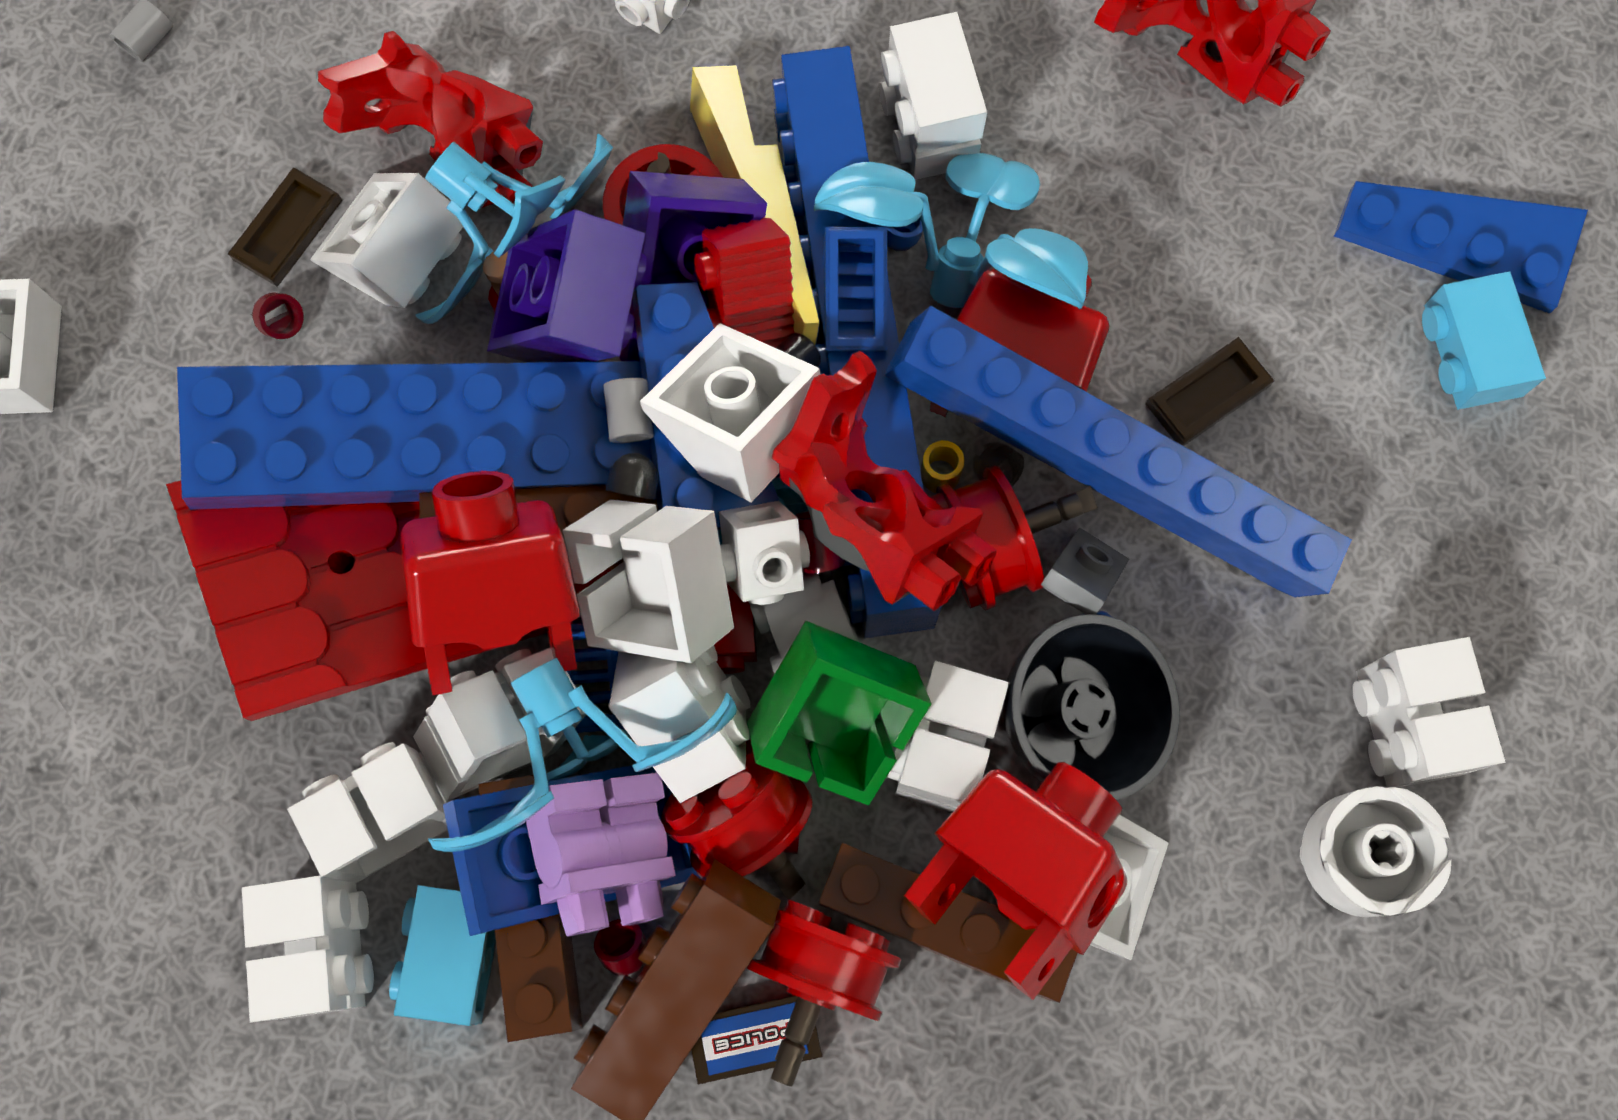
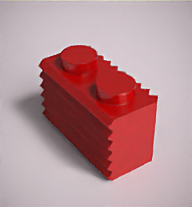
M765 217L760 221L751 220L749 223L740 222L737 225L728 224L726 227L717 226L714 230H703V252L695 254L694 264L698 283L703 291L707 290L709 308L707 311L713 327L715 328L721 323L776 348L791 333H795L793 328L795 322L792 316L794 314L792 307V292L794 289L791 283L793 277L791 273L792 264L790 258L792 254L789 248L791 245L789 236L771 218Z

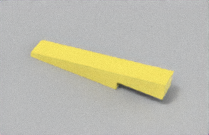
M737 65L692 67L690 111L712 162L719 169L723 178L744 179L768 203L765 218H771L790 238L791 245L789 248L792 254L790 261L793 277L791 283L794 289L792 292V307L794 310L792 316L795 323L793 328L795 333L806 336L815 345L819 319L778 145H754Z

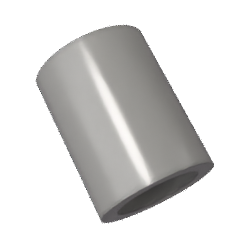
M139 0L109 36L122 50L142 62L170 31L173 24L152 3L147 0Z
M623 378L604 383L609 441L613 443H631L653 438L652 420L642 410L640 403L649 393L647 380L643 378Z

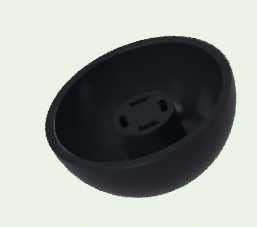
M1096 614L1079 615L1047 627L1036 635L1018 655L1006 681L1009 684L1003 703L1004 722L1010 743L1016 755L1034 777L1043 783L1056 764L1064 762L1085 773L1107 790L1116 800H1120L1142 790L1159 775L1168 762L1177 740L1180 704L1176 683L1169 665L1159 649L1146 635L1132 625L1117 618Z

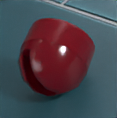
M276 292L261 296L254 303L251 314L257 329L262 334L275 339L293 337L300 331L304 321V313L300 303L290 295ZM282 304L284 305L287 312L265 321V314Z
M621 919L609 922L610 927L599 930L594 940V951L604 968L615 975H630L637 972L644 964L638 959V956L647 942L638 924L622 926Z

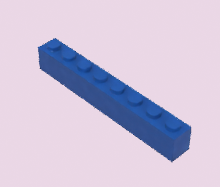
M929 306L910 322L884 376L1080 483L1091 486V489L1290 596L1303 597L1329 594L1352 541L1349 537L933 306Z

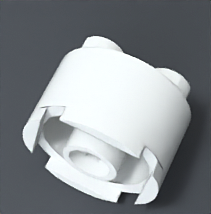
M1383 786L1355 790L1334 797L1320 806L1306 825L1299 855L1308 880L1315 891L1334 908L1359 917L1401 915L1427 906L1444 889L1450 876L1452 859L1448 860L1446 838H1449L1445 823L1438 812L1422 797L1407 789ZM1375 841L1379 846L1375 850L1374 855L1380 863H1375L1370 856L1372 849L1369 846V842Z

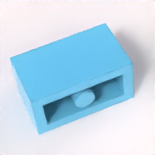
M1510 271L1443 284L1424 305L1425 309L1422 314L1423 331L1429 341H1436L1442 360L1439 365V381L1444 392L1453 395L1457 410L1524 397L1546 379Z
M418 885L416 898L410 897L408 899L402 917V934L408 936L404 962L398 961L396 963L390 980L389 996L391 1000H396L394 1016L465 1026L482 1024L496 945L495 930L470 936L460 891Z

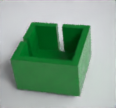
M805 620L747 722L755 763L807 783L813 774L805 739L810 740L808 749L818 787L869 806L897 761L892 746L904 750L932 704L916 665ZM879 713L881 714L882 720L877 718Z

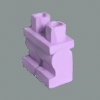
M650 773L610 778L604 782L600 779L548 786L549 792L551 791L555 798L527 820L526 825L535 866L543 882L538 885L541 905L558 903L559 914L566 936L590 933L610 927L604 894L616 892L622 926L645 923L664 917L660 881L676 875L672 856L667 857V836L658 816L656 801L665 798L662 778L659 774Z

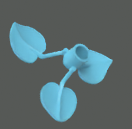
M597 134L596 149L592 161L572 186L559 192L566 180L561 175L531 187L496 171L485 161L482 164L479 163L458 144L452 142L432 165L425 179L451 200L446 209L459 219L472 239L474 247L466 271L449 297L440 305L415 314L416 317L425 324H433L447 315L474 287L483 272V262L493 252L466 212L465 208L467 206L477 213L490 200L513 217L505 236L493 253L499 258L514 247L529 232L535 223L537 215L543 213L548 207L555 209L550 216L551 219L559 217L571 209L601 173L609 159L613 146L602 135ZM496 183L515 191V204L495 191L498 187Z
M986 153L958 155L948 163L946 168L948 184L955 191L963 195L979 199L966 238L954 237L949 239L947 244L940 248L939 253L928 197L923 193L914 192L916 184L914 177L902 169L876 162L854 163L831 175L817 193L814 211H835L860 221L887 227L907 226L921 218L928 254L925 268L934 271L930 294L935 301L944 306L952 308L964 307L979 277L993 266L1002 274L1076 306L1079 309L1083 307L1086 298L1088 260L1083 249L1069 238L1047 230L1028 228L1019 231L1015 238L1008 234H1001L997 240L988 244L984 258L980 253L981 249L976 240L989 201L1006 209L1020 210L1033 203L1038 195L1040 187L1039 177L1034 169L1024 163L1017 161L1005 162L1000 157Z
M555 658L510 683L527 713L519 721L527 736L534 775L533 788L510 812L498 817L472 835L454 838H428L433 849L443 852L463 851L486 844L519 827L555 798L552 792H549L548 781L569 777L582 769L587 762L597 761L619 747L637 762L632 765L635 772L671 761L691 751L700 743L722 730L736 715V704L731 695L726 693L717 711L697 730L671 742L638 746L630 739L631 737L625 729L622 731L589 700L582 685L574 689L558 658ZM577 707L584 711L607 735H585L583 740H581L573 724L583 719ZM540 727L543 728L547 738L562 731L573 749L572 753L558 768L547 774L538 730Z

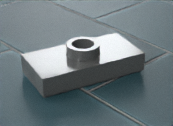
M1079 528L1041 585L1044 586V589L1083 614L1097 615L1128 563L1129 558Z

